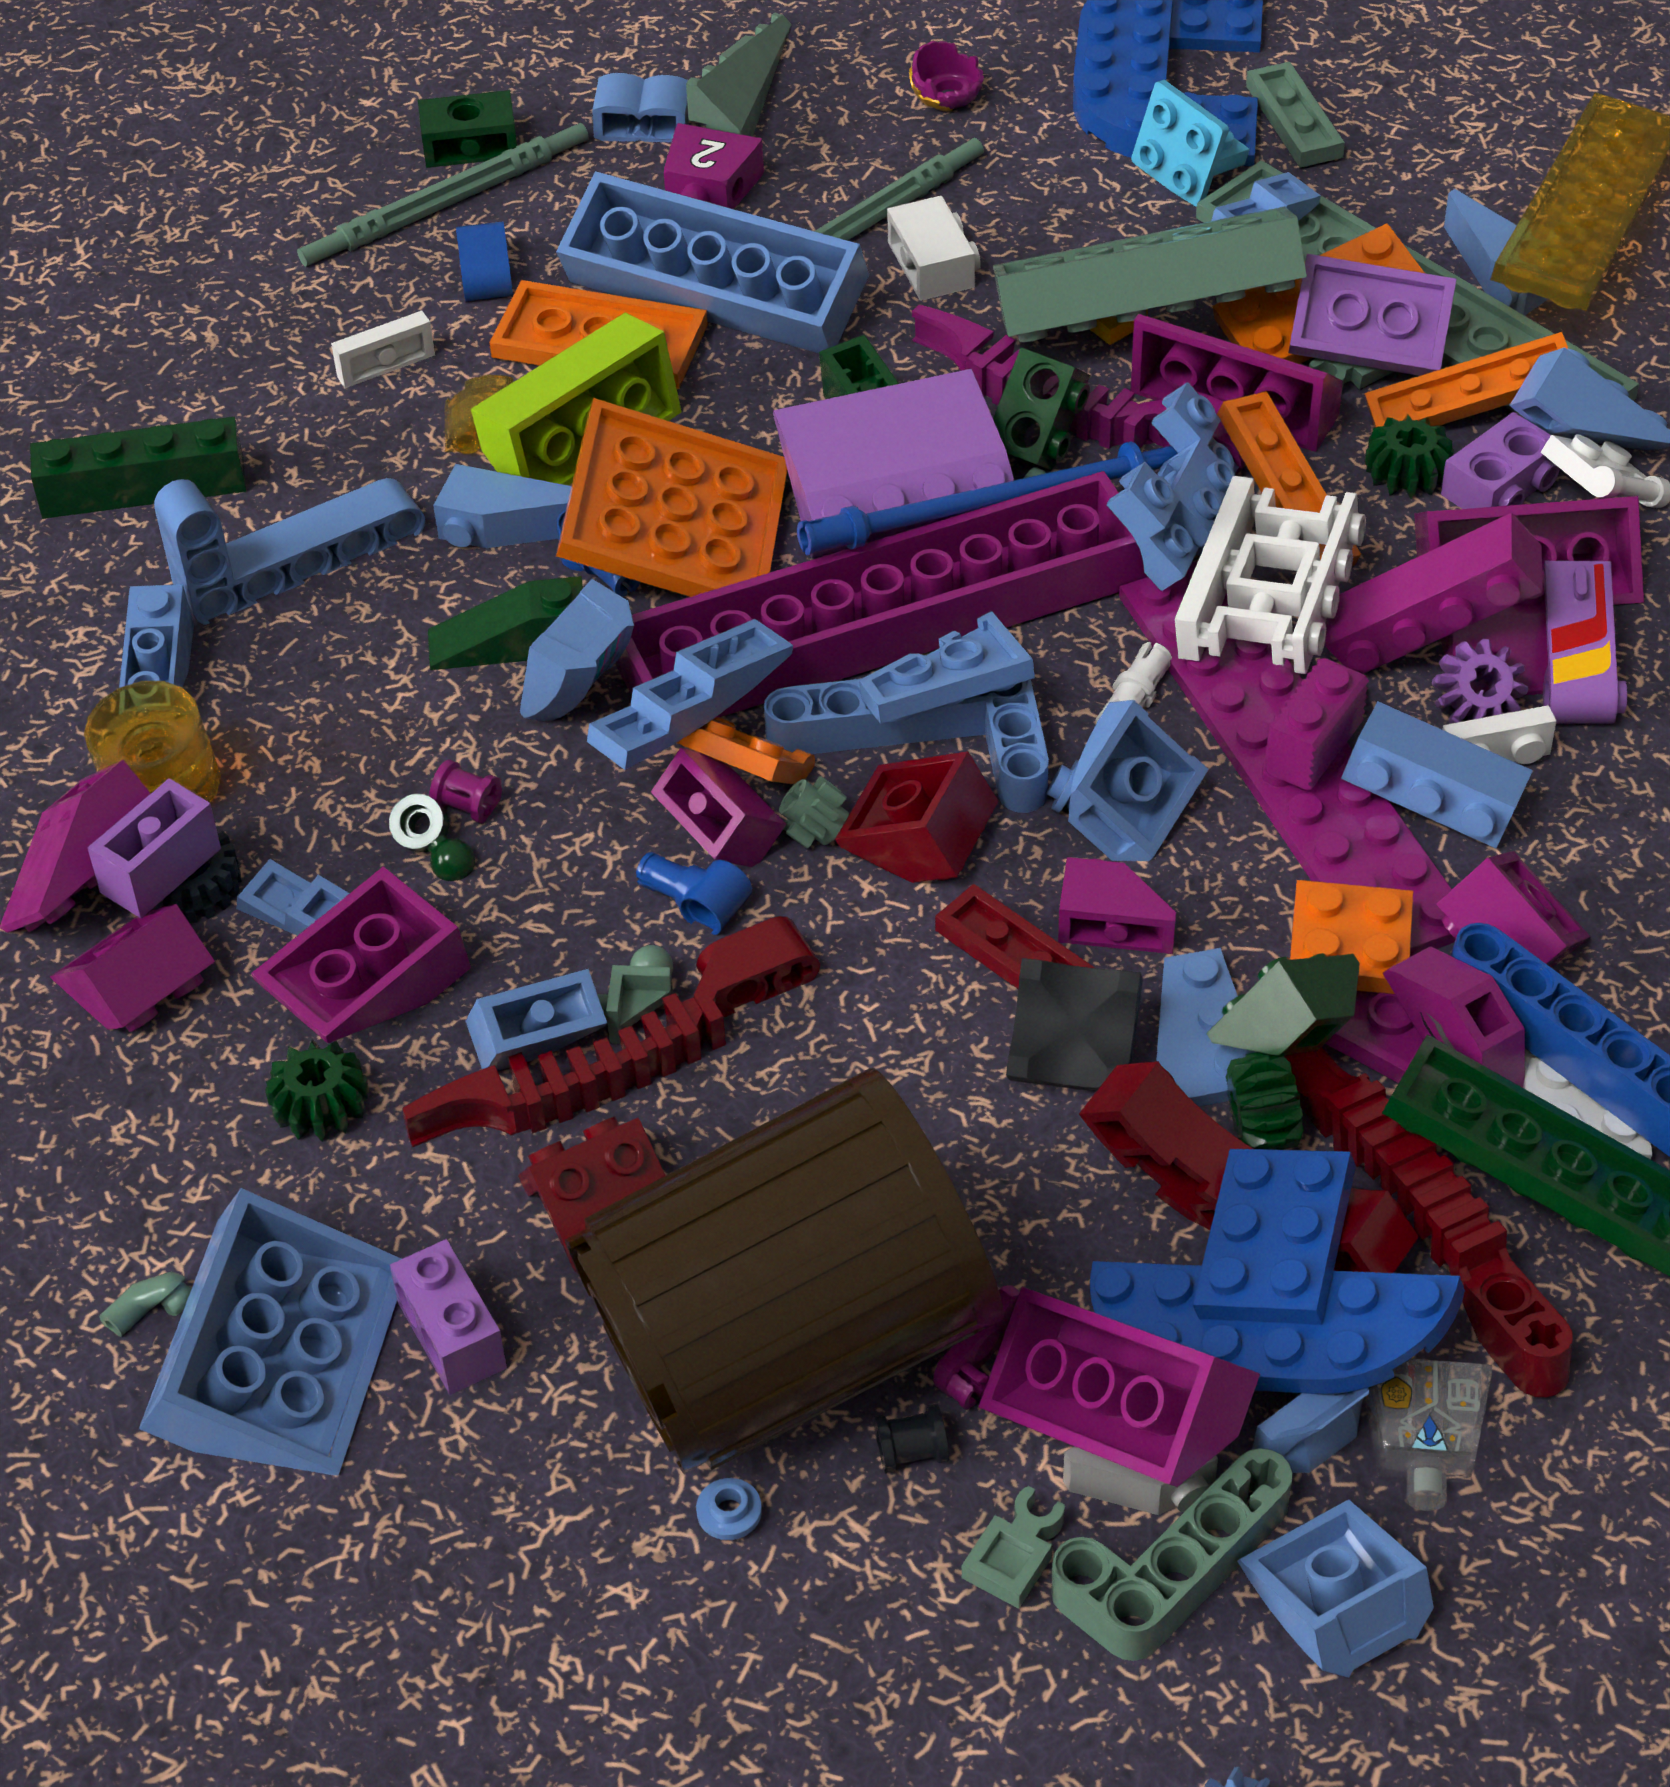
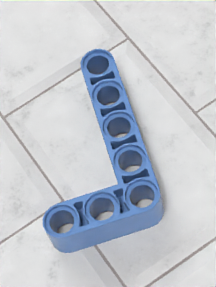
M391 478L375 481L229 543H225L218 515L196 484L190 480L180 479L170 482L158 492L154 500L155 513L173 585L183 584L190 611L196 620L203 625L209 624V619L223 613L231 615L257 604V599L274 592L275 595L302 585L305 583L304 579L320 572L322 575L347 566L351 564V559L368 553L370 556L398 544L396 540L410 534L420 535L425 526V516L400 482Z
M860 679L776 689L765 699L766 740L777 743L788 751L794 752L796 749H800L810 754L985 735L997 793L1002 805L1014 812L1028 813L1042 807L1047 800L1049 758L1031 679L1017 683L1014 687L1005 691H990L967 698L955 706H940L914 714L905 721L886 722L883 724L878 722L861 699Z

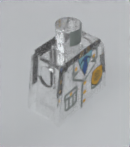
M1409 1359L1393 1369L1395 1377L1368 1387L1369 1394L1364 1397L1378 1476L1407 1478V1503L1411 1507L1424 1511L1440 1509L1447 1503V1481L1470 1483L1490 1387L1492 1365Z

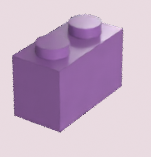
M170 778L88 847L100 893L139 918L144 917L221 849L211 803Z

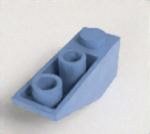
M1565 347L1538 357L1509 405L1528 421L1550 435L1573 439L1576 434H1579L1595 443L1603 444L1605 441H1610L1620 447L1655 451L1670 447V429L1667 428V422L1662 416L1640 407L1628 397V391L1621 384L1603 378L1590 367V362L1584 355Z
M183 584L130 586L117 703L118 718L173 716L189 671L194 622Z

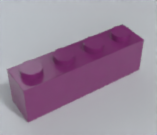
M1512 512L1339 594L1336 616L1333 619H1326L1325 647L1345 667L1365 674L1542 593V545Z

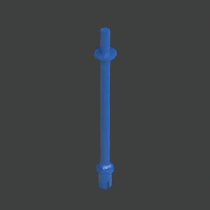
M1132 441L1125 442L1119 447L1117 458L871 513H864L854 505L844 507L837 515L810 521H800L797 525V538L805 555L845 545L852 550L863 547L870 534L967 513L1104 471L1110 480L1122 478V476L1143 462H1146L1153 471L1158 470L1164 462L1178 453L1172 446L1141 452L1136 443Z

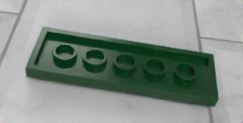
M1426 1035L1382 1114L1398 1122L1408 1132L1421 1135L1453 1153L1461 1162L1476 1166L1506 1183L1519 1195L1530 1197L1564 1216L1572 1225L1587 1229L1617 1246L1630 1258L1643 1261L1670 1277V1170L1432 1036Z

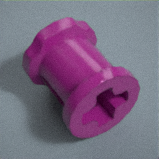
M448 759L436 771L431 782L429 797L436 800L443 807L449 805L470 813L473 821L484 824L500 802L502 786L500 778L493 775H487L484 778L462 770L460 763Z

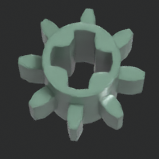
M819 776L814 785L805 779L799 780L786 793L779 807V813L787 818L785 821L787 825L783 830L806 849L809 848L814 839L822 845L831 843L849 816L848 811L840 806L847 796L822 776Z

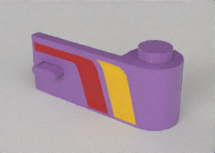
M1545 561L1543 570L1548 666L1543 682V706L1549 705L1556 719V724H1613L1616 714H1624L1626 711L1627 685L1626 681H1618L1611 561Z

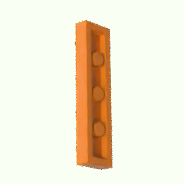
M1559 332L1366 392V403L1374 427L1384 426L1387 417L1403 421L1407 414L1412 420L1417 421L1429 417L1430 426H1440L1508 405L1512 402L1540 355L1564 347L1568 349L1563 333Z
M1265 391L1223 401L1217 415L1221 419L1224 428L1260 491L1263 492L1264 488L1275 489V505L1277 508L1320 513L1327 494L1268 392ZM1319 544L1320 560L1326 546L1324 544ZM1355 545L1352 548V566L1357 563L1361 556L1359 549Z

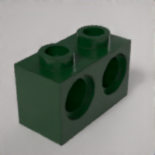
M1021 347L993 417L1007 454L1052 470L1057 462L1062 461L1070 446L1071 434L1068 432L1075 414L1080 413L1087 403L1090 393V386L1087 383L1091 375L1073 366ZM1057 375L1059 388L1054 396L1045 399L1043 396V386L1050 377ZM1038 423L1040 437L1033 446L1027 448L1024 442L1025 433L1031 425Z

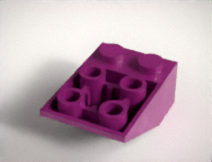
M124 760L81 779L42 812L2 918L0 929L9 933L25 927L28 932H31L45 921L51 924L76 904L71 896L82 890L85 886L91 889L98 885L88 847L151 794Z

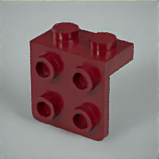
M615 1116L597 1123L582 1131L586 1141L565 1150L561 1141L544 1147L528 1156L532 1165L518 1175L528 1196L536 1193L539 1194L572 1268L576 1273L578 1272L568 1252L565 1239L586 1229L584 1218L666 1176L639 1117L622 1125H619Z

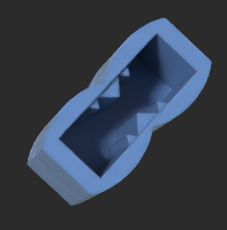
M611 73L599 77L592 110L594 138L600 141L635 142L642 140L644 142H672L677 124L689 125L686 91L688 80L672 75H657L644 80L641 77L627 73Z

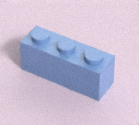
M1377 701L1357 739L1341 779L1491 847L1497 848L1533 770Z

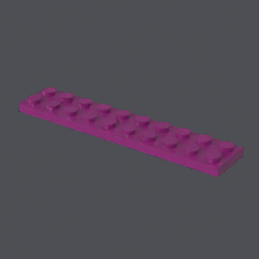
M1198 561L1191 563L1185 577L1163 591L1149 577L1119 586L1120 600L1148 641L1151 642L1152 647L1155 643H1158L1170 652L1172 659L1168 668L1169 672L1310 880L1412 890L1410 957L1430 946L1438 949L1455 943L1456 939L1442 922L1445 913L1436 904L1452 890L1389 800L1341 779L1353 751L1348 743L1344 745L1310 790L1306 791L1266 772L1265 759L1269 722L1274 721V716L1280 713L1281 707H1285V701L1290 700L1291 694L1296 693V687L1301 686V680H1303L1298 673L1294 672V667L1288 658H1286L1284 665H1275L1272 660L1271 644L1231 638L1226 639L1220 657L1209 655V647H1205L1200 661L1178 658L1175 617ZM1227 593L1222 603V606L1228 607Z

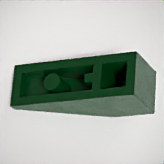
M582 576L528 581L429 628L430 670L527 661L529 647L548 629L583 589Z

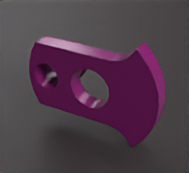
M1013 1285L1003 1286L999 1289L1004 1310L1003 1320L955 1344L937 1363L933 1379L934 1385L947 1396L955 1399L965 1410L970 1409L976 1404V1400L971 1397L973 1393L980 1399L984 1393L990 1376L982 1373L979 1369L1001 1345L1020 1292Z

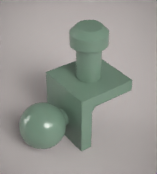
M646 945L634 953L630 966L612 965L609 993L597 994L604 1015L607 1018L610 1043L621 1044L619 1030L632 1026L644 1014L652 1012L657 1008H664L662 998L673 994L671 976L673 960L664 948L657 945Z

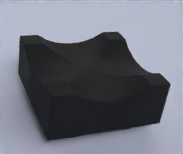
M1022 958L1016 1015L1006 1070L1007 1078L1012 1081L1096 1092L1117 1065L1132 1064L1143 984L1141 972L1088 968Z

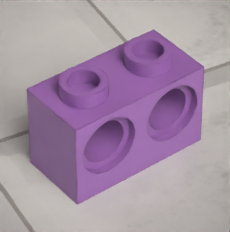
M1512 412L1446 460L1441 495L1462 509L1522 505L1525 498L1537 489L1541 492L1548 490L1558 477L1560 468L1541 453L1551 435L1517 413Z
M447 1239L390 1264L398 1304L449 1395L507 1369L500 1330Z

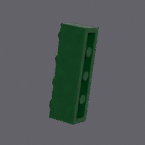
M235 416L30 443L31 480L42 519L154 504L158 492L165 485L180 479L190 480L195 483L204 497L246 492L244 457Z

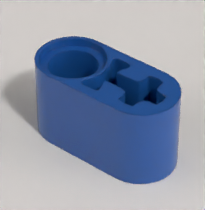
M504 221L456 227L465 302L513 296Z

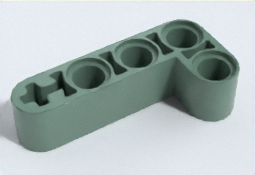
M1259 1448L1247 1451L1131 1566L1102 1543L1092 1538L1077 1537L1067 1540L1058 1547L1053 1557L1051 1595L1054 1605L1063 1615L1113 1655L1131 1661L1147 1658L1239 1566L1237 1560L1252 1553L1283 1521L1288 1511L1292 1483L1290 1464L1281 1454L1273 1450ZM1249 1490H1251V1491L1254 1492V1493L1250 1496V1499H1249V1507H1248L1247 1504H1248ZM1214 1529L1224 1530L1231 1536L1223 1538L1214 1537L1208 1534L1207 1531ZM1177 1572L1187 1576L1189 1579L1172 1581L1163 1575ZM1081 1575L1088 1576L1094 1582L1082 1585L1076 1584L1069 1579ZM1126 1616H1136L1145 1620L1146 1623L1131 1626L1126 1625L1119 1619Z

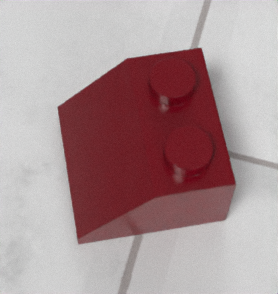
M968 751L881 764L877 766L835 840L840 848L909 882L937 879L940 881L958 877L964 868L968 856L980 834L984 831L986 823L999 801Z

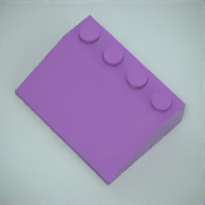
M972 369L773 411L801 521L837 515L842 508L853 505L864 513H871L1014 481L1005 446ZM954 516L870 534L866 543ZM845 545L815 552L810 556L811 558L820 557L849 548Z

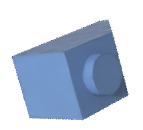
M589 969L479 998L465 1020L481 1068L485 1069L495 1065L497 1071L510 1068L508 1056L522 1052L525 1061L529 1062L538 1059L540 1054L549 1051L553 1053L605 1027L607 1024Z

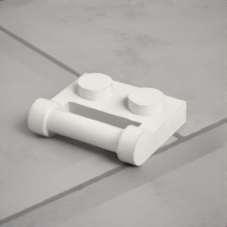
M1576 434L1573 439L1551 435L1541 451L1543 455L1596 497L1638 496L1639 502L1642 505L1651 508H1662L1670 502V482L1657 476H1645L1629 463L1632 457L1631 454L1613 442L1605 441L1603 445H1598L1579 434Z

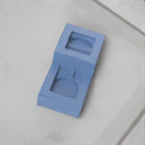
M1287 172L1254 181L1249 199L1216 207L1212 221L1284 206L1300 220L1319 204L1321 195Z
M269 859L237 896L236 909L298 936L350 893L320 875H317L310 883Z

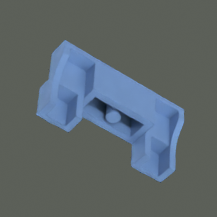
M1188 382L1164 397L1162 404L1167 409L1154 417L1151 422L1178 454L1164 462L1158 474L1146 462H1143L1122 476L1119 482L1125 489L1110 498L1106 504L1134 537L1143 558L1144 573L1161 591L1185 577L1195 555H1201L1231 479L1239 468L1234 462L1230 451L1223 444L1217 443L1212 437L1221 421L1215 413L1213 405L1206 397L1199 395Z

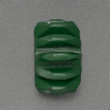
M1408 414L1403 421L1387 417L1384 426L1374 427L1372 435L1369 437L1364 461L1366 472L1371 473L1373 486L1387 483L1390 496L1396 493L1399 488L1406 489L1410 499L1416 493L1417 488L1432 495L1437 484L1442 485L1446 460L1454 455L1453 441L1447 438L1444 426H1430L1429 417L1420 421L1412 420Z
M312 1039L308 1050L300 1052L292 1047H288L287 1061L272 1062L271 1079L266 1081L267 1087L265 1088L267 1101L272 1106L274 1120L279 1124L280 1128L290 1126L291 1132L295 1134L298 1140L309 1132L311 1127L314 1128L315 1135L323 1142L327 1133L326 1127L333 1125L335 1129L346 1134L349 1125L348 1118H363V1110L365 1108L363 1100L368 1099L369 1086L366 1075H363L361 1062L356 1058L355 1052L344 1053L337 1041H334L324 1049H320L319 1045Z
M1261 1052L1245 1054L1243 1058L1231 1060L1225 1076L1228 1087L1226 1093L1229 1099V1111L1232 1115L1233 1126L1237 1132L1238 1139L1253 1149L1284 1150L1298 1147L1304 1131L1302 1124L1303 1113L1300 1106V1094L1297 1090L1296 1078L1292 1074L1290 1062L1284 1056Z

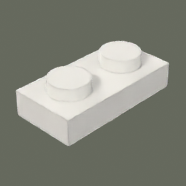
M423 311L331 343L337 377L344 388L435 356L430 321Z
M1549 705L1447 724L1443 725L1442 730L1513 762L1530 764L1539 760L1542 756L1550 755L1556 719Z

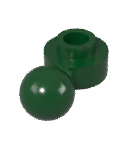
M411 794L395 804L389 817V828L393 838L400 845L411 851H429L431 853V869L438 878L445 881H458L464 879L473 871L475 856L471 847L462 840L448 839L446 837L449 830V817L445 808L440 803L424 794ZM428 816L430 819L428 830L422 834H416V822L421 817Z

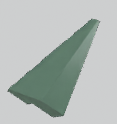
M773 13L770 25L759 24L755 30L756 36L745 35L719 55L718 66L707 65L702 69L701 79L691 77L687 81V105L690 121L704 123L708 129L753 137L792 25L783 14Z

